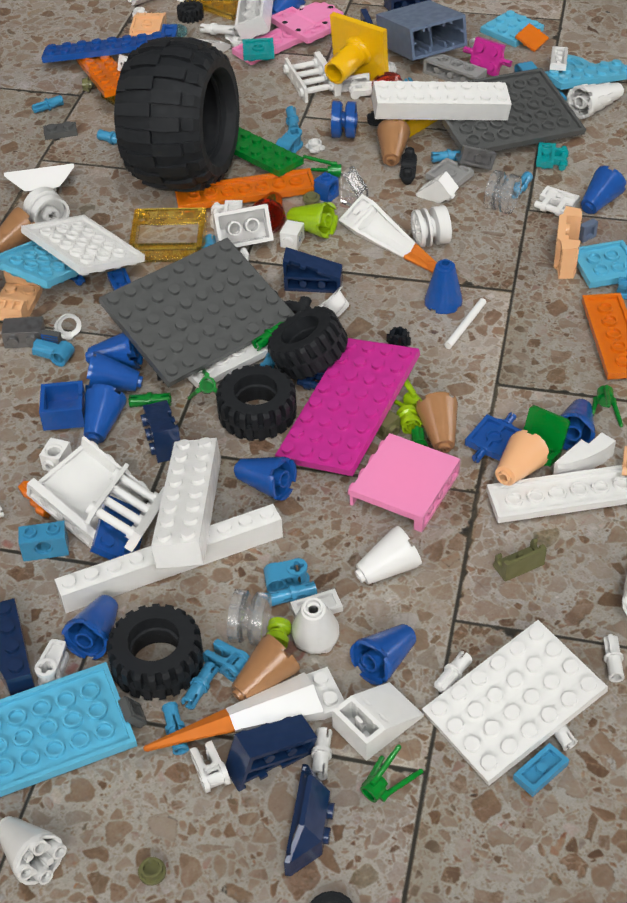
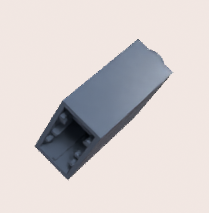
M431 0L376 14L377 26L387 29L388 49L412 61L468 46L465 14Z

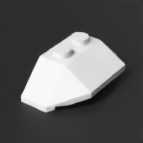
M74 163L6 172L4 176L22 190L29 191V193L39 187H49L57 191V187L63 184L74 169Z

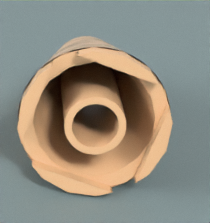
M527 430L515 432L509 438L495 471L496 478L500 483L507 486L513 485L547 463L549 449L539 435L535 433L532 435L527 433Z

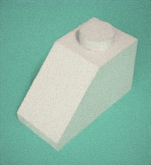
M445 171L424 184L418 190L416 196L440 204L445 200L448 202L453 199L459 187L448 172Z

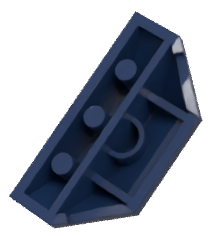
M302 764L284 860L285 876H292L323 854L324 844L329 845L331 828L327 827L328 819L333 820L335 803H331L330 791L307 764Z

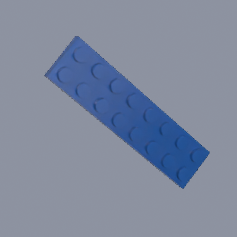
M157 31L149 35L141 33L132 37L131 35H125L122 38L109 37L106 40L97 38L89 42L81 40L72 44L71 42H65L62 45L49 44L45 47L41 58L43 63L126 54L136 50L143 43H147V40L166 37V33Z

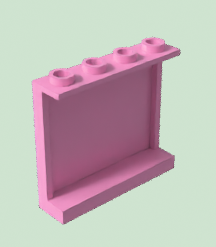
M389 433L386 439L380 442L377 452L370 456L367 466L360 470L355 483L352 482L349 486L350 505L353 506L357 499L363 500L414 520V530L422 532L459 475L460 458Z

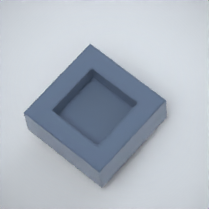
M593 218L581 224L580 242L584 243L596 237L597 220Z

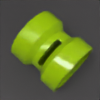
M404 405L397 410L396 414L400 417V427L403 433L411 434V430L415 426L422 427L415 406Z
M273 617L268 621V632L266 635L270 634L276 638L286 649L292 624L285 618Z

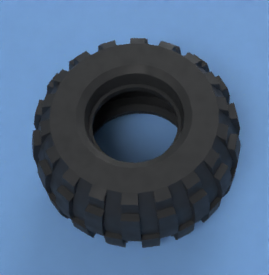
M161 37L147 40V43H143L128 55L127 61L122 66L117 83L114 124L118 150L123 159L124 166L128 172L132 173V176L142 180V184L158 190L194 192L205 190L211 184L220 182L225 173H227L235 153L240 118L238 86L229 58L221 50L212 46V43L192 37Z

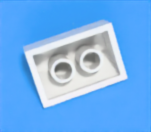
M268 204L213 214L216 242L228 237L235 247L274 240Z

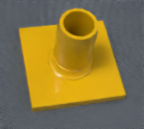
M332 12L330 14L333 57L324 68L327 78L335 84L344 82L351 75L363 73L370 74V81L389 79L387 29Z

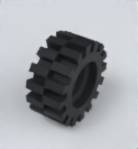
M196 0L180 2L177 5L178 20L182 23L187 22V24L201 21L204 18L202 3L196 2Z

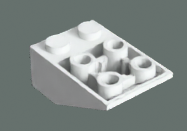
M388 682L351 695L332 709V727L367 761L423 718L424 714Z

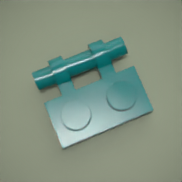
M539 142L536 167L547 169L553 168V165H558L559 170H565V167L568 165V148L566 146L558 148L555 143Z

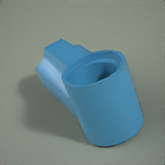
M36 339L33 342L32 348L33 355L50 359L53 364L59 367H63L75 352L74 346L67 341H61L57 344Z

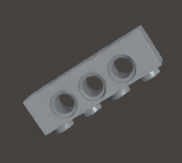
M442 53L424 58L423 73L445 81L463 82L487 77L486 68Z

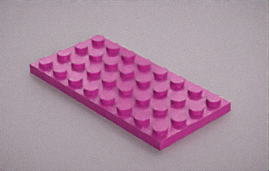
M348 338L345 352L342 353L339 360H336L331 367L327 368L276 452L275 457H288L299 466L353 477L420 356L419 348Z

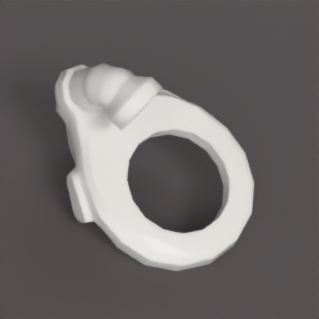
M64 314L55 322V329L53 331L61 332L62 339L73 340V337L81 330V320L75 314ZM73 318L76 321V328L69 332L64 331L61 326L63 320Z

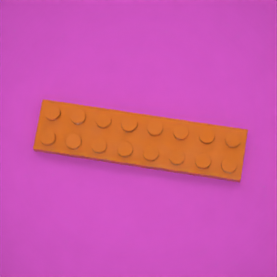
M110 55L76 59L77 63L105 98L115 96L121 71L117 70L118 64Z
M310 168L297 169L280 177L268 173L225 179L211 184L205 190L194 192L175 191L179 212L211 208L215 202L225 204V200H243V203L304 195L309 191H314V178Z

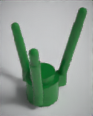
M303 155L305 159L331 165L327 166V168H311V171L327 172L341 178V164H337L335 161Z
M205 369L202 370L204 377L200 380L198 388L187 397L188 400H191L200 392L203 394L213 392L216 395L218 389L216 388V382Z
M608 385L600 386L597 389V396L593 397V416L598 404L610 408L612 405L620 427H623L613 388Z
M400 744L394 748L382 766L381 764L385 757L383 755L379 757L369 776L362 783L360 791L371 802L376 803L379 799L385 802L391 794L423 773V769H419L388 790L386 789L388 783L382 775L400 751Z

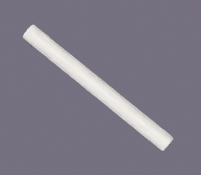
M479 299L445 342L444 346L447 349L452 348L486 304L485 299Z

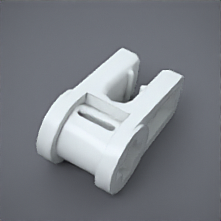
M51 639L34 668L38 676L39 685L62 678L69 659V652L65 651L67 647L65 641Z
M212 740L205 744L207 759L210 760L211 764L206 765L204 763L203 755H200L197 747L190 749L191 759L205 794L211 792V788L221 784L225 786L231 784L226 766L221 761Z

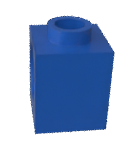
M327 172L314 179V192L320 195L321 201L331 202L339 196V178Z

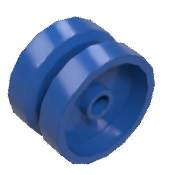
M333 100L331 137L341 138L343 128H345L346 138L355 139L358 125L357 102L347 101L344 111L342 101Z

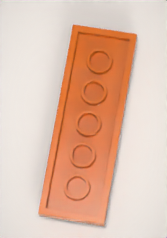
M621 293L582 295V304L607 380L627 378V309Z

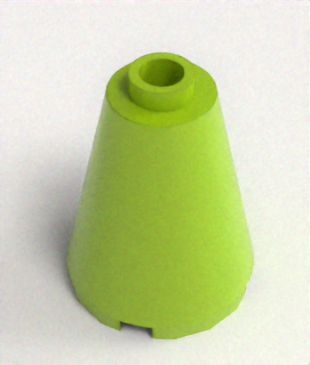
M331 202L292 207L286 215L287 220L304 223V231L327 239L330 238L328 237L330 234H334L338 223V215H335L334 212L337 209Z

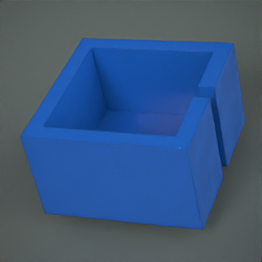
M83 381L41 384L39 414L43 430L84 427L85 390Z

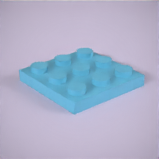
M509 10L482 25L480 32L508 45L517 47L522 43L515 36L530 23L542 32L544 31V25Z
M623 240L579 248L577 268L589 288L618 284L619 277H627V245Z

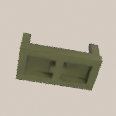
M534 538L531 540L530 546L504 558H502L501 553L495 555L493 567L505 582L545 564L547 551L545 545L542 544L538 548V539Z

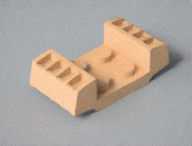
M137 12L133 17L129 35L132 37L141 33L149 35L153 32H161L162 25L167 24L166 12Z
M566 206L564 213L559 215L554 257V269L557 270L558 279H573L576 274L582 220L580 208Z
M3 271L6 283L0 292V320L3 321L4 318L30 317L42 294L43 288Z

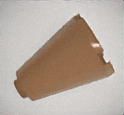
M385 119L379 123L377 128L379 146L383 162L388 166H395L399 163L410 137V127L401 119H398V121Z
M20 207L13 209L0 226V253L31 241V239L21 233V226L34 224L35 222L31 223L28 219L30 216Z
M447 392L430 393L425 395L426 399L420 402V399L417 401L416 412L433 449L448 453L455 446L458 412L456 396L454 398L451 397Z
M265 634L232 683L234 688L232 694L239 701H243L295 675L301 669L300 665L292 654L289 656L285 652V647L270 634Z

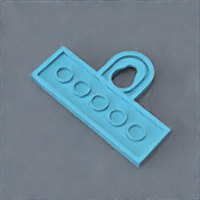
M567 55L566 71H544L555 87L560 90L574 88V86L582 84H600L627 79V65L618 59L610 62L601 61L594 64L581 57Z

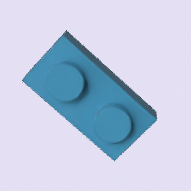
M548 743L514 773L513 780L534 797L568 766L569 759L551 743Z

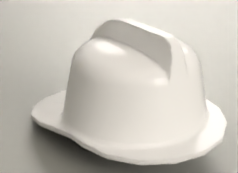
M343 286L339 287L326 301L318 306L329 308L335 312L337 317L340 316L349 307V302L340 291Z

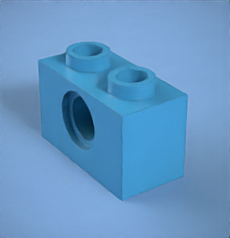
M65 521L18 527V542L24 562L69 555V537Z

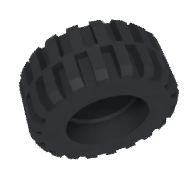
M315 306L314 308H306L302 312L299 311L294 316L288 317L285 322L280 323L278 328L272 332V336L269 337L267 349L282 373L285 372L290 379L296 380L298 378L302 380L306 377H313L319 372L322 373L327 367H331L336 360H339L342 353L346 350L348 337L333 310Z
M254 364V366L250 367L246 365L242 369L237 368L233 370L232 374L228 373L219 383L216 391L218 417L226 431L232 435L235 434L237 438H247L248 441H254V439L263 441L268 437L272 439L278 433L282 434L285 432L287 427L289 428L296 418L295 385L285 372L282 373L278 368L273 369L270 365L260 366V364ZM252 400L268 401L258 405L246 404V402Z
M152 604L151 607L140 606L138 607L139 610L135 612L131 610L126 613L124 619L121 617L115 624L116 628L113 627L109 633L106 648L113 678L124 692L128 693L130 691L131 696L136 698L143 696L144 700L153 701V698L164 700L169 695L174 697L180 694L181 689H188L191 686L190 681L192 678L196 677L203 668V646L199 626L195 624L192 616L186 615V612L180 608L175 610L172 605L165 604V607L160 606V604ZM153 643H168L176 647L169 656L156 661H146L135 657L142 648Z

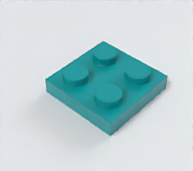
M273 38L242 39L244 61L275 59Z

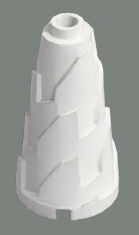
M610 82L597 85L582 84L574 86L568 92L567 103L579 119H584L619 99L624 93V88L620 83Z

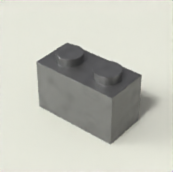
M43 316L4 318L1 335L5 349L33 347V342L36 339H41L40 332L42 329H45Z

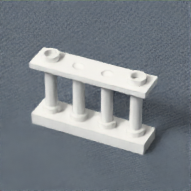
M320 51L314 52V59L312 61L293 65L288 58H284V74H287L298 91L299 97H302L305 103H308V94L326 90L332 91L335 97L341 96V83L335 84L327 78L324 68L328 62ZM310 67H314V68H315V69H310V70H305V71H300V72H297V71H296V70H301V69L310 68ZM318 74H319L318 77H313V78L304 79V80L301 79V78H303V77H308V76H313V75H318ZM321 82L326 83L318 86L308 88L306 87L307 85L317 84Z
M125 463L121 470L116 468L110 477L112 482L97 503L95 501L91 502L85 512L89 515L84 523L89 525L94 516L100 518L126 534L125 537L129 540L124 548L133 552L159 511L164 486L159 493L151 492L124 475L129 467V464ZM120 482L149 500L147 504L118 487L117 484ZM111 493L140 510L141 514L134 513L110 498L109 495ZM102 505H106L134 524L132 527L101 509Z

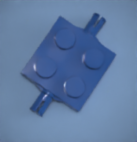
M510 412L505 419H498L487 414L467 436L465 445L477 451L472 456L474 462L479 463L485 455L500 461L509 438L515 432L521 431V429L512 425L513 421L517 418L514 413L512 415V412Z

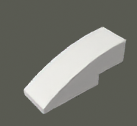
M600 433L589 444L581 439L555 462L553 475L596 468L613 456L616 440L604 433Z

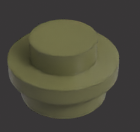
M89 76L82 78V88L87 93H90V89H93V82L91 79L89 80Z
M309 191L303 195L305 205L316 204L320 201V195L314 191Z
M148 857L143 860L138 869L141 882L149 886L162 882L166 876L164 862L156 857Z

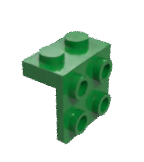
M533 405L529 408L524 430H527L529 434L534 435L535 433L545 441L549 454L547 455V463L544 466L551 467L561 457L570 421L567 418Z

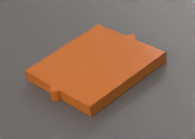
M530 23L515 36L517 40L533 52L538 50L549 39L540 29H537Z

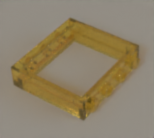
M206 207L135 209L129 245L145 254V262L141 263L176 262L203 249L208 223ZM199 224L197 243H138L140 225Z

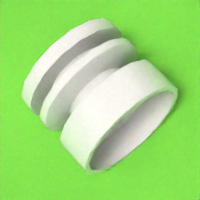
M446 206L431 207L429 212L426 208L412 211L411 231L414 241L421 248H424L425 245L427 247L432 246L433 240L436 245L451 242L452 225Z

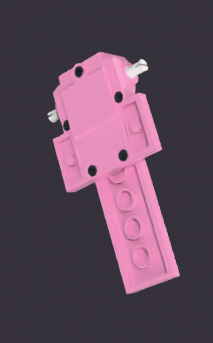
M314 2L307 6L301 5L300 9L290 7L272 15L271 23L278 28L254 39L273 38L274 55L279 54L281 51L292 48V46L305 42L310 44L317 39L331 34L330 14L336 12L343 15V12L326 2ZM242 43L232 48V54L244 61ZM247 60V61H245V62L248 63V64H250V65H254V64H256L257 62H259V61H261V60H255V61H248V60Z

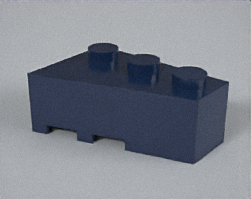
M288 247L285 248L283 258L285 291L334 293L342 286V264Z
M168 401L143 405L144 414H141L140 417L142 426H147L144 429L146 439L152 442L149 443L151 455H156L158 463L170 461L174 442L180 441L178 425L174 424L175 418L171 415L172 411Z

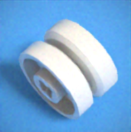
M36 188L24 200L23 210L30 216L28 219L32 223L69 217L70 210L68 204L52 188Z

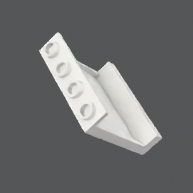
M83 436L81 446L39 481L33 478L27 483V496L57 521H65L66 528L91 549L99 518L94 516L89 525L84 522L89 514L85 512L92 501L97 503L112 482L110 477L116 468L121 470L122 467L115 462L111 455L105 454L99 449L94 441H90ZM128 469L126 470L125 476L148 489L143 481H138L131 475ZM120 482L117 484L118 487L145 503L147 501L146 498ZM112 493L110 494V496H112V497H114V498H117V499L123 501L122 499H120L119 497L115 496L114 494H112Z

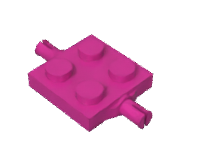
M478 36L475 38L473 48L467 46L463 48L465 49L463 50L464 53L471 54L470 63L486 68L488 75H499L502 65L512 66V61L504 59L506 47L504 44Z

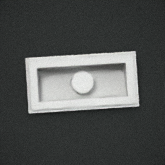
M370 74L351 75L341 83V92L349 91L348 86L351 83L370 81Z

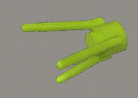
M407 378L404 386L408 392L403 396L404 401L402 403L395 399L394 404L399 407L413 405L416 408L417 401L419 399L420 402L423 400L416 393Z

